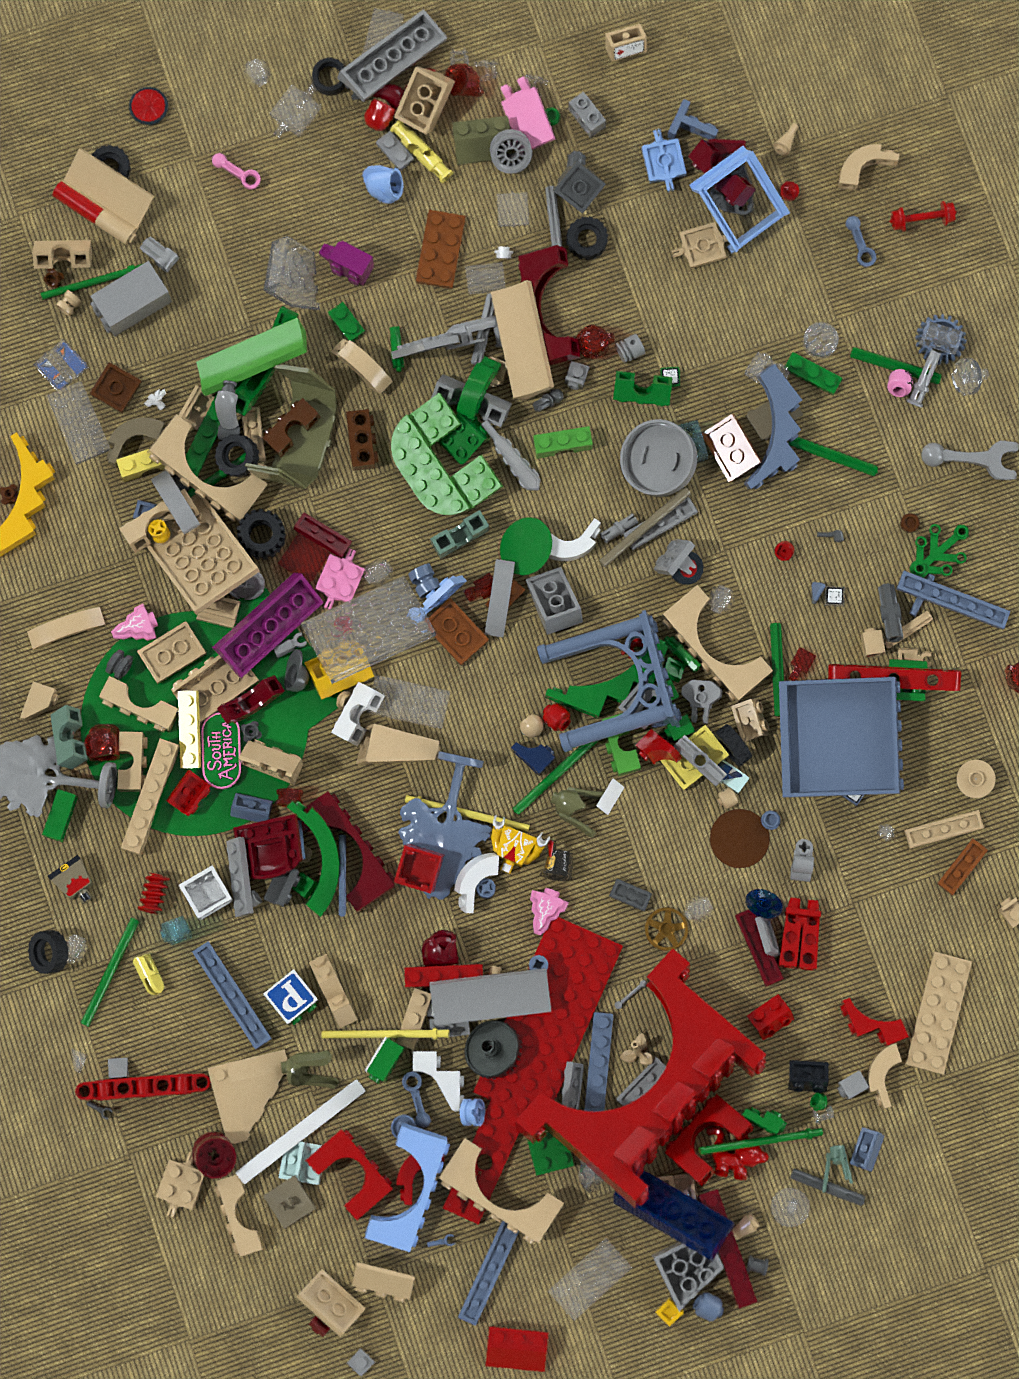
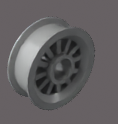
M507 129L499 132L491 141L490 155L497 169L504 173L512 174L524 170L529 165L532 158V148L529 139L524 133L514 129ZM509 149H515L513 154L506 153Z

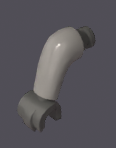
M229 380L223 381L224 387H222L221 391L217 392L215 399V410L220 422L218 426L219 440H223L225 436L228 437L231 434L240 435V422L237 420L236 415L238 395L235 394L236 390L234 389L237 383Z

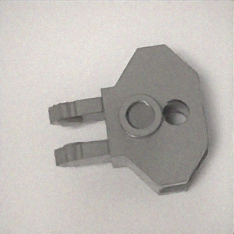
M691 680L682 687L681 695L690 702V707H692L691 722L696 723L698 708H704L703 723L708 724L712 704L722 698L723 690L714 682ZM703 685L705 689L701 692L700 687Z

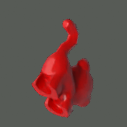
M716 1127L707 1128L706 1133L708 1135H717L714 1145L722 1144L725 1138L722 1130ZM760 1146L735 1149V1153L729 1151L712 1153L715 1175L727 1177L730 1170L734 1172V1179L740 1181L747 1179V1169L745 1167L753 1168L757 1164L765 1163L769 1159V1155Z

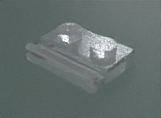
M503 262L465 266L468 295L488 293L506 288Z

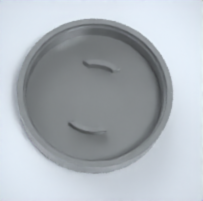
M661 419L646 421L635 427L626 437L620 453L621 470L625 479L636 490L653 497L670 496L683 489L694 475L697 466L695 443L683 428L673 422Z

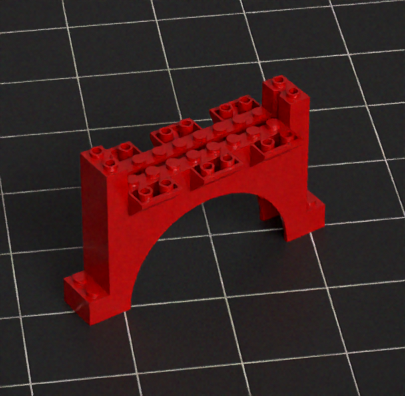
M673 948L647 976L650 981L646 986L655 994L665 1009L673 1038L669 1061L654 1086L630 1104L607 1111H582L569 1108L557 1103L541 1092L515 1120L516 1129L533 1144L536 1141L540 1142L547 1134L545 1131H549L634 1208L638 1205L642 1206L649 1198V1186L639 1178L644 1171V1166L646 1164L650 1165L657 1157L656 1151L660 1145L663 1147L672 1135L676 1136L681 1131L685 1120L690 1121L696 1113L695 1107L699 1101L703 1103L711 1091L715 1093L718 1090L724 1077L728 1078L733 1073L734 1063L751 1077L755 1074L759 1075L765 1069V1064L767 1063V1054L684 984L690 977V963Z

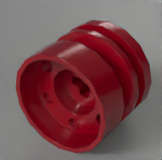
M219 1132L202 1134L192 1147V1157L198 1170L204 1176L211 1179L227 1176L236 1164V1152L233 1145L224 1134ZM213 1149H215L217 1154H213V1157H211L209 1152H213Z

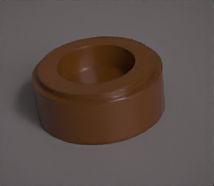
M912 513L905 514L900 521V527L906 533L915 532L920 525L919 518Z

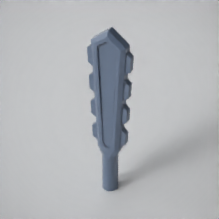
M339 835L340 917L346 915V835Z

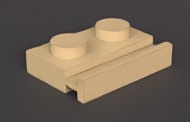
M222 597L200 612L196 619L233 629L241 602Z

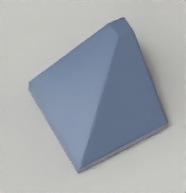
M812 583V604L817 603L826 587L825 584Z

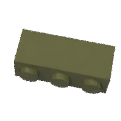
M508 116L453 122L452 131L457 165L492 161L490 155L491 141L499 132L510 129ZM512 149L507 150L506 153L512 154Z

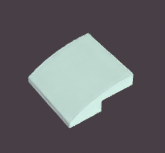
M305 1142L296 1144L283 1154L279 1178L288 1180L295 1175L299 1182L320 1185L322 1173L317 1175L305 1160L322 1145Z

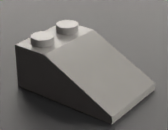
M561 567L525 579L547 635L583 622L581 608Z

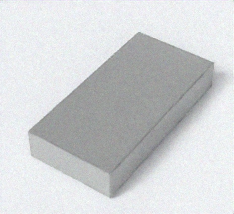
M763 916L755 918L765 953L773 957L780 955L771 920L763 918Z

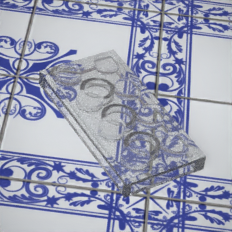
M82 381L47 395V399L76 465L110 450L108 441Z
M375 675L372 689L385 695L377 712L367 710V713L442 729L450 691Z
M605 1238L551 1287L548 1292L575 1321L632 1269V1266Z

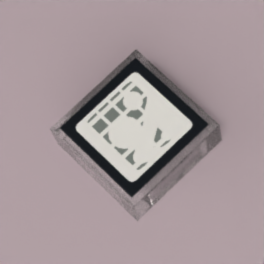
M826 586L824 606L844 607L845 587Z

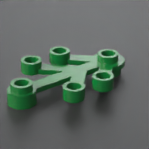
M938 524L931 525L929 528L930 555L924 560V547L927 544V540L923 536L917 537L915 540L916 561L910 565V573L922 578L926 577L927 574H939L944 577L950 576L953 571L950 565L945 564L942 567L930 565L934 561L956 562L960 565L965 563L967 556L963 552L957 554L943 553L957 541H964L968 537V527L965 525L956 526L953 535L938 547V535L941 532V527ZM936 527L938 533H933L931 529ZM963 529L965 534L960 535L958 530ZM920 539L924 541L922 546L917 543ZM959 555L963 556V557H964V560H963V561H959V560L957 559V556H959ZM921 566L923 568V571L918 572L916 570V567ZM943 568H948L950 573H944Z

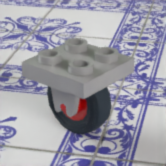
M675 539L668 544V550L657 559L656 566L653 569L659 574L671 575L680 584L690 585L696 583L701 578L704 565L699 555L692 552L695 545L691 541Z

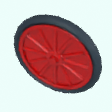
M144 87L132 95L129 102V111L137 122L144 125H153L160 122L167 114L168 101L160 90L153 87Z

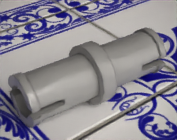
M631 513L623 520L614 522L613 526L601 532L600 535L604 542L608 543L637 525L638 520Z

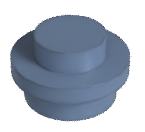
M771 810L766 811L761 817L763 827L768 830L776 829L781 821L779 814Z

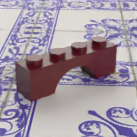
M701 139L688 157L693 161L692 165L705 174L720 163L723 154L711 142ZM737 174L729 178L724 177L714 186L719 193L726 196L725 200L732 206L736 204L743 207L756 191V188L745 177Z

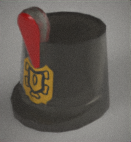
M550 840L548 842V854L544 870L540 872V876L555 881H571L573 853L555 849L556 841Z

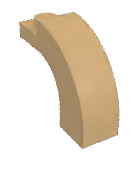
M871 144L857 149L847 158L842 167L838 189L856 191L859 174L865 167L873 164L897 167L899 154L892 150L882 152V144Z
M343 338L331 351L334 357L352 368L368 387L376 393L381 394L393 382L387 373L352 341L348 342Z

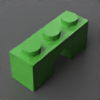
M590 426L533 435L536 459L555 456L556 453L566 450H572L573 453L592 450L593 446Z
M618 714V715H615V716H611V717L602 719V721L607 720V719H610V718H614V717L619 716V715H621V714ZM630 731L608 737V743H605L608 755L611 754L613 761L610 762L613 773L617 772L618 777L641 770L636 749L623 751L618 746V739L629 734Z

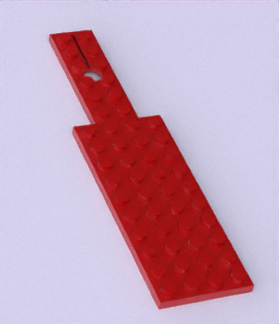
M560 917L550 922L549 928L544 932L534 956L541 955L548 961L547 979L551 1012L506 1017L504 1022L517 1031V1034H519L518 1038L522 1041L520 1044L522 1048L519 1050L522 1056H518L520 1061L516 1060L515 1065L517 1067H512L513 1071L506 1072L507 1076L503 1075V1078L496 1077V1080L480 1076L473 1093L491 1100L484 1114V1122L479 1126L472 1141L473 1144L481 1148L477 1159L484 1154L492 1158L493 1163L488 1170L480 1169L477 1165V1160L475 1165L477 1185L488 1201L519 1135L515 1120L541 1092L555 1101L565 1079L566 1063L572 1062L623 948V945ZM452 1187L443 1209L479 1225L484 1211L482 1212L473 1206L475 1202L471 1199L469 1200L468 1198L465 1201L457 1195L459 1191Z

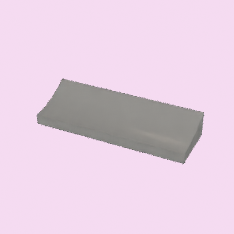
M423 9L340 70L337 79L348 86L364 102L445 42L448 37Z
M546 968L430 982L435 1025L551 1012Z

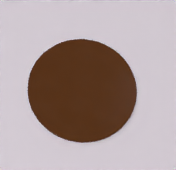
M733 809L725 812L714 822L710 832V845L715 856L722 863L733 868H747L758 863L764 857L769 847L768 829L763 827L761 818L749 810Z

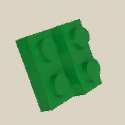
M752 1107L744 1109L741 1113L750 1123L772 1135L782 1133L787 1125V1122L781 1119L782 1115L774 1110L764 1112L762 1117L760 1116L761 1112Z

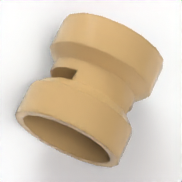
M67 290L64 298L55 305L70 317L74 312L73 309L79 307L82 301L71 291Z

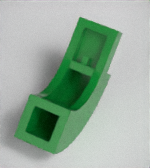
M484 357L480 363L477 362L463 388L456 412L472 419L481 409L490 383L501 369V363Z

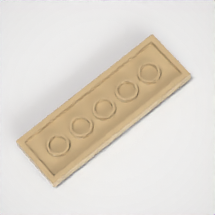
M934 951L905 1065L944 1075L972 961Z

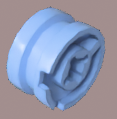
M464 1099L460 1106V1120L464 1126H471L472 1124L473 1126H481L484 1122V1102L482 1099Z

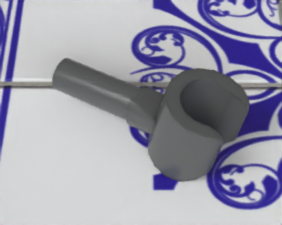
M840 530L830 533L817 532V537H833L835 543L844 541L843 532Z
M90 1101L87 1103V1106L101 1113L104 1119H109L103 1115L105 1110L113 1112L108 1107L102 1108Z

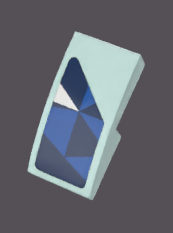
M723 760L718 766L727 775L720 783L732 788L738 794L749 780V777Z

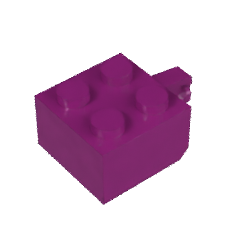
M344 241L338 242L335 247L324 243L319 251V255L329 262L333 274L339 277L343 275L348 278L350 283L357 286L358 284L364 286L374 268L373 256Z

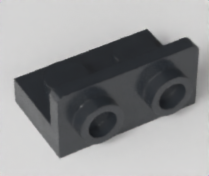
M789 1060L788 1090L795 1092L812 1091L814 1093L827 1092L829 1062Z

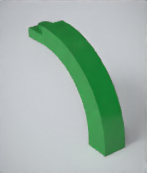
M282 306L272 328L297 318L299 314ZM275 366L244 379L235 391V394L238 395L236 402L237 413L245 416L250 411L276 370Z
M291 800L287 808L294 814H297L307 824L315 835L321 850L322 869L320 879L313 894L306 901V906L321 917L332 901L338 883L339 857L333 834L322 816L313 807L306 812V807L297 800L295 803Z

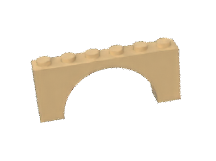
M176 414L147 451L150 455L149 458L157 464L160 462L164 465V470L169 474H176L181 478L179 481L183 485L193 487L199 497L202 499L206 497L210 500L212 507L217 510H223L229 520L239 522L268 484L252 473L243 482L231 487L211 486L197 478L187 464L184 450L186 436L192 426Z
M696 585L663 613L662 618L664 620L662 623L667 629H672L676 633L675 638L681 644H686L688 647L687 651L694 658L697 657L701 661L702 669L714 676L712 678L719 687L723 686L726 690V696L731 701L735 700L738 703L769 677L773 670L761 656L747 664L728 665L715 660L704 650L697 634V621L701 611L709 603L710 598Z
M464 1138L439 1177L442 1180L440 1184L449 1190L453 1187L459 1191L457 1193L459 1197L465 1201L468 1198L475 1202L473 1206L482 1212L485 1209L492 1213L490 1215L491 1218L499 1223L503 1220L508 1224L507 1228L514 1233L520 1231L525 1235L523 1239L532 1245L534 1242L539 1243L564 1203L547 1192L541 1201L527 1209L506 1210L495 1206L481 1193L475 1177L476 1160L481 1148Z

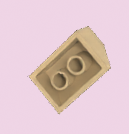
M416 66L394 118L424 134L433 132L455 81L439 72Z
M357 1262L352 1286H356L355 1290L359 1292L375 1291L376 1296L386 1298L387 1294L392 1295L394 1300L405 1303L406 1299L410 1300L416 1276Z

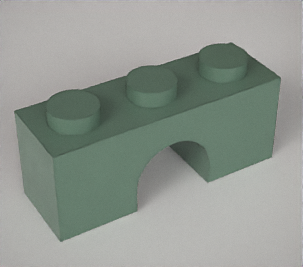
M479 510L463 519V522L451 530L446 529L430 538L431 545L439 558L442 559L487 533L489 525Z
M64 705L50 715L57 764L68 769H74L88 760L85 743L73 739L77 729L83 726L81 712L78 708Z

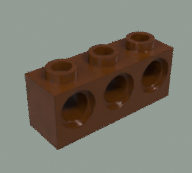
M369 409L346 411L353 471L375 469V463L379 461L378 452L373 450V444H376V435L371 432V426H374L373 414L369 415ZM358 418L366 420L363 425L355 423ZM361 436L368 438L367 442L363 444L357 440ZM366 454L370 456V459L367 462H362L360 457Z

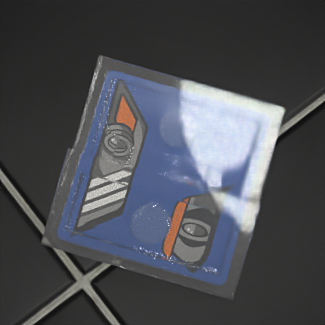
M62 339L50 352L46 351L34 363L35 367L57 392L63 390L89 368L65 339Z

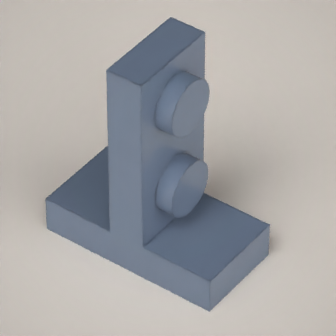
M683 99L668 131L667 138L675 139L679 129L683 128L703 138L716 139L718 129L710 123L704 124L698 118L691 115L689 117L686 116L690 107V101Z

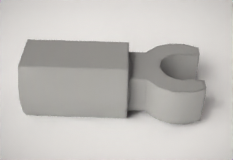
M302 632L297 633L292 640L288 639L279 643L273 649L277 658L294 651L296 647L303 648L307 645L306 641L303 643L297 641L299 637L303 636Z

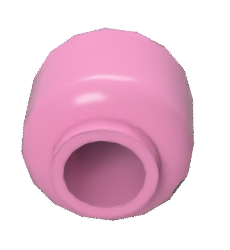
M903 369L894 370L889 375L888 391L896 397L909 395L913 384L911 373Z

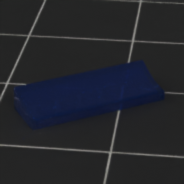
M645 1170L639 1178L649 1186V1198L642 1206L638 1205L634 1208L616 1191L613 1193L614 1204L711 1261L714 1260L723 1242L734 1227L733 1221Z

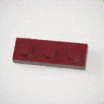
M306 513L301 515L293 528L296 532L341 559L352 544L351 540Z

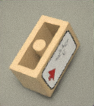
M641 24L605 34V49L611 62L647 52V37Z

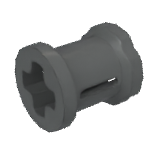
M749 1255L747 1272L761 1273L762 1276H766L769 1259L763 1260Z

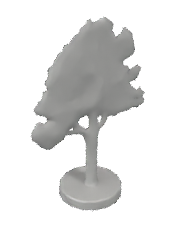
M38 735L23 742L17 740L13 742L7 741L0 745V800L3 796H7V799L10 801L7 808L10 811L19 808L22 803L27 808L26 813L30 817L33 815L39 817L42 814L48 790H52L58 785L98 789L100 807H111L117 786V766L114 762L104 764L99 781L69 777L61 773L60 766L57 764L54 736L47 738L48 745H44L41 737ZM52 769L56 777L45 775L46 770Z

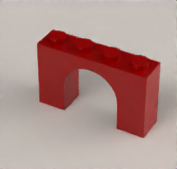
M717 1094L706 1101L705 1108L693 1116L692 1122L688 1127L685 1126L679 1132L680 1136L675 1141H671L664 1152L668 1158L701 1187L713 1176L715 1171L695 1152V1140L698 1134L707 1127L718 1126L727 1130L738 1141H741L754 1129L748 1120Z
M340 1129L305 1161L317 1175L321 1174L340 1158H351L361 1165L365 1176L363 1186L343 1205L352 1217L358 1220L392 1190L390 1186L392 1182L386 1175H380L377 1171L380 1168L373 1160L368 1161L365 1157L366 1151L360 1145L356 1146L352 1142L354 1137L349 1131Z

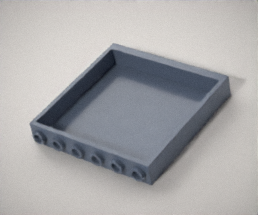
M896 677L779 681L782 791L784 798L900 794V790H904L903 778H900V770H903V759H899V751H902V739H898V732L902 731L901 720H898V712H901V701H897V693H900V681H896Z

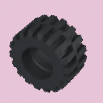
M259 509L257 512L252 510L251 514H245V518H241L240 526L237 527V538L240 545L251 558L267 560V557H275V553H280L281 547H284L286 539L285 528L281 519H279L277 514H272L270 510L266 512L264 509ZM260 525L270 527L273 532L271 539L264 544H257L250 538L252 530Z

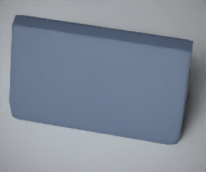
M235 793L230 815L254 822L269 820L273 801Z
M862 1127L849 1164L872 1172L884 1135Z

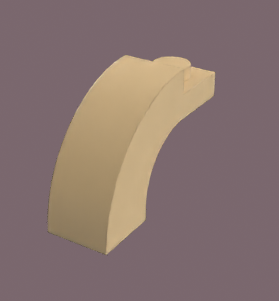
M896 1043L886 1047L876 1055L867 1074L868 1092H877L875 1100L877 1106H881L882 1109L892 1107L885 1087L886 1073L893 1065L902 1062Z

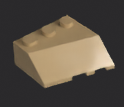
M255 739L253 742L248 740L239 756V761L242 765L295 785L303 766L301 757L291 753H284L283 750L273 746L272 748L264 746L265 743Z

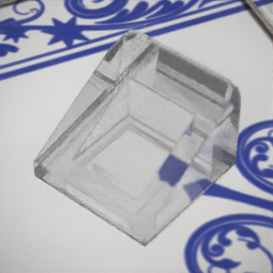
M71 1049L74 1070L80 1073L87 1055Z

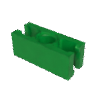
M57 789L42 833L44 837L63 843L78 800L77 795Z

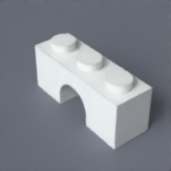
M358 682L331 733L358 747L366 732V729L361 727L359 723L360 715L366 710L377 712L385 695Z

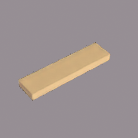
M979 810L906 829L904 832L909 849L978 831L984 829Z

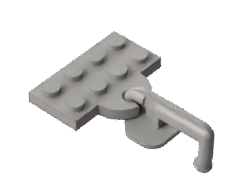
M496 316L455 324L444 334L397 346V350L391 352L392 358L396 359L441 347H446V350L483 342L485 338L473 340L471 332L492 327L496 337L495 347L502 348Z

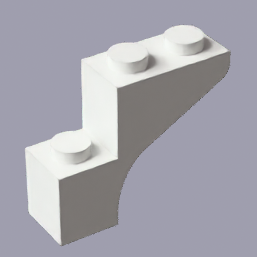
M413 1051V1072L426 1073L432 1076L439 1085L451 1109L460 1112V1106L464 1100V1095H460V1087H464V1076H460V1071H437V1068H441V1056H437L436 1051Z

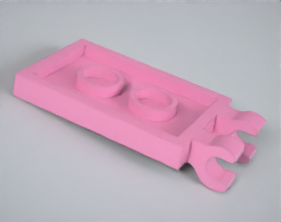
M521 77L517 79L522 89L518 92L513 93L511 86H508V84L500 87L506 98L501 103L506 116H508L511 129L524 133L529 139L533 150L556 140L537 88H530L528 79Z

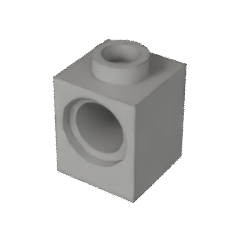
M859 1070L838 1082L839 1087L837 1090L842 1098L846 1097L849 1100L868 1089L869 1086Z

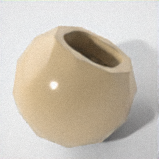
M531 714L520 723V730L526 737L535 738L544 729L542 719L535 714Z

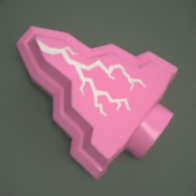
M141 604L135 607L134 612L127 615L126 621L118 624L111 633L114 639L125 640L132 637L136 640L145 639L149 641L156 639L154 628L158 626L153 611L148 613L145 605Z
M545 888L544 892L532 890L530 901L533 903L531 911L535 915L533 920L534 934L541 936L549 928L550 922L557 919L560 912H565L569 902L558 898L559 892Z

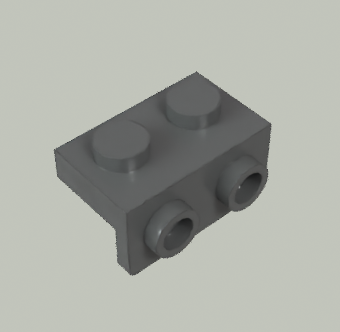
M293 869L282 876L273 878L264 896V900L279 907H283L284 904L288 905L292 894H290L292 886L296 887L300 876H298L299 871Z

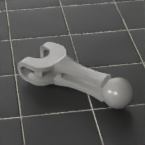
M999 441L992 445L988 451L983 452L952 451L944 449L938 443H929L923 448L921 457L923 462L930 467H937L943 462H964L986 468L990 476L996 480L1017 479V473L1014 470L1004 468L1001 458L1004 453L1018 451L1019 443Z

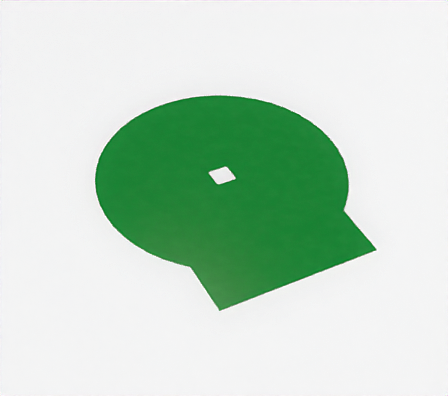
M266 587L262 595L255 599L245 600V598L240 597L237 600L241 604L234 627L270 595ZM194 611L177 612L156 618L158 626L154 628L156 639L186 621L206 652V655L157 684L137 652L156 639L146 641L145 639L136 640L131 637L125 640L120 639L112 646L97 665L89 681L81 709L83 725L81 727V740L86 745L87 764L95 780L99 781L102 768L107 762H114L117 766V785L118 770H127L132 767L134 763L133 756L119 752V732H143L144 737L148 738L147 749H144V756H147V768H143V775L146 776L160 739L180 746L179 715L171 731L165 730L163 733L153 728L154 724L141 723L136 720L137 716L133 714L127 716L119 712L120 708L114 705L110 708L102 704L103 700L100 699L99 695L108 677L115 678V673L108 674L105 672L107 663L112 655L121 649L124 651V657L127 655L133 657L131 668L119 681L127 684L129 687V699L134 705L149 708L163 701L178 708V699L171 691L172 685L180 679L184 680L189 677L188 674L193 669L203 667L205 665L204 662L210 657H217L219 654L212 647L232 630L231 628L199 621L196 619L197 615ZM297 628L294 629L280 643L288 639L292 640L297 633H300ZM302 636V637H299L297 641H298L299 643H303V642H305L306 640H305V638ZM308 642L303 648H295V650L298 649L302 652V665L305 668L304 662L318 657ZM272 650L251 670L258 678V683L275 675L285 691L267 706L239 721L238 724L241 727V725H246L252 721L258 722V729L262 736L260 739L255 740L265 743L264 746L272 748L273 746L283 750L284 753H291L302 759L308 738V730L338 708L336 704L337 697L344 690L321 700L310 675L308 684L302 691L292 692L286 690L284 685L287 662L292 652L277 658L274 650ZM255 684L254 686H252L250 689H248L247 691H245V692H244L243 694H241L240 696H242V695H244L245 693H247L248 691H250V690H251L252 688H254L257 684ZM200 730L201 768H180L179 750L156 808L151 829L179 836H207L223 833L250 822V820L230 815L235 793L273 801L274 804L290 783L241 764V776L232 787L216 789L211 786L209 794L198 803L199 807L196 812L190 814V816L183 814L166 800L188 770L207 782L202 771V735ZM240 730L242 752L247 742L243 740L244 734ZM116 786L113 804L124 814L132 818L141 792H119Z

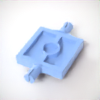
M658 129V131L654 130L655 142L644 145L641 148L649 183L663 181L666 183L667 192H670V190L674 191L675 188L672 180L686 176L678 138L663 140L661 129Z

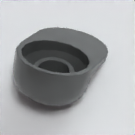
M298 649L294 650L288 659L284 680L286 690L292 692L302 691L309 681V673L302 665V652Z

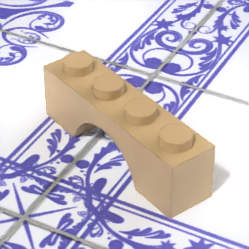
M185 489L181 490L180 492L194 515L198 516L200 513ZM164 501L119 528L135 554L151 544L148 526L152 521L157 519L164 522L175 520Z
M108 677L99 695L100 699L103 700L102 704L110 708L114 705L120 708L119 712L127 716L133 714L137 716L136 720L141 723L154 724L153 728L164 733L165 730L171 731L179 715L178 708L163 701L149 708L138 707L129 699V687L127 684L113 677Z
M237 1174L216 1181L217 1186H214L217 1197H221L223 1201L220 1207L223 1216H227L229 1221L226 1227L229 1235L234 1237L235 1242L232 1243L235 1254L239 1253V1256L243 1257L264 1250L258 1231L249 1230L242 1226L236 1215L237 1203L246 1194L243 1182Z

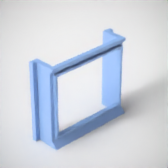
M744 146L689 185L693 192L699 193L730 244L727 246L730 253L737 252L738 249L776 221L790 214L754 152L745 149ZM747 161L776 211L736 239L707 190Z

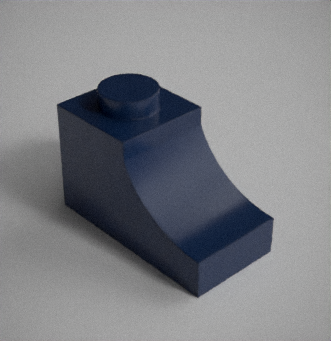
M516 742L511 747V751L538 776L555 760V756H553L555 752L547 745L544 747L540 744L535 748H527Z

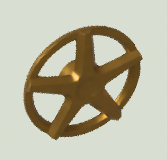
M669 907L659 908L647 918L645 935L653 947L662 951H670L672 948L677 949L686 940L688 923L683 914L678 910ZM665 911L663 922L651 919L655 914ZM671 911L678 914L683 923L672 924ZM649 925L659 931L653 941L649 936ZM685 928L684 936L678 943L674 932ZM664 937H667L673 946L661 947L657 944Z

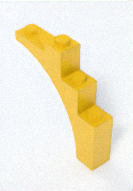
M17 432L10 437L20 459L21 484L15 506L8 518L0 526V557L36 535L33 529L37 527L29 517L46 507L43 503L46 499L39 489L55 480L53 476L55 470L50 462L48 464L44 460L38 462L39 459L33 451L29 452L26 448L29 444L25 437H19Z

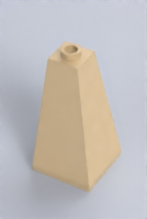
M371 724L365 727L366 732L361 741L356 764L432 761L438 756L441 747L438 740Z

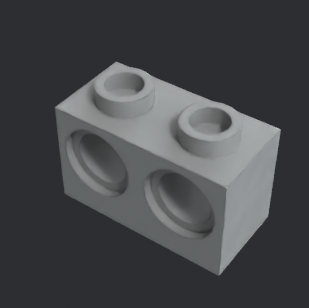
M585 92L569 101L568 110L590 138L605 128V118Z

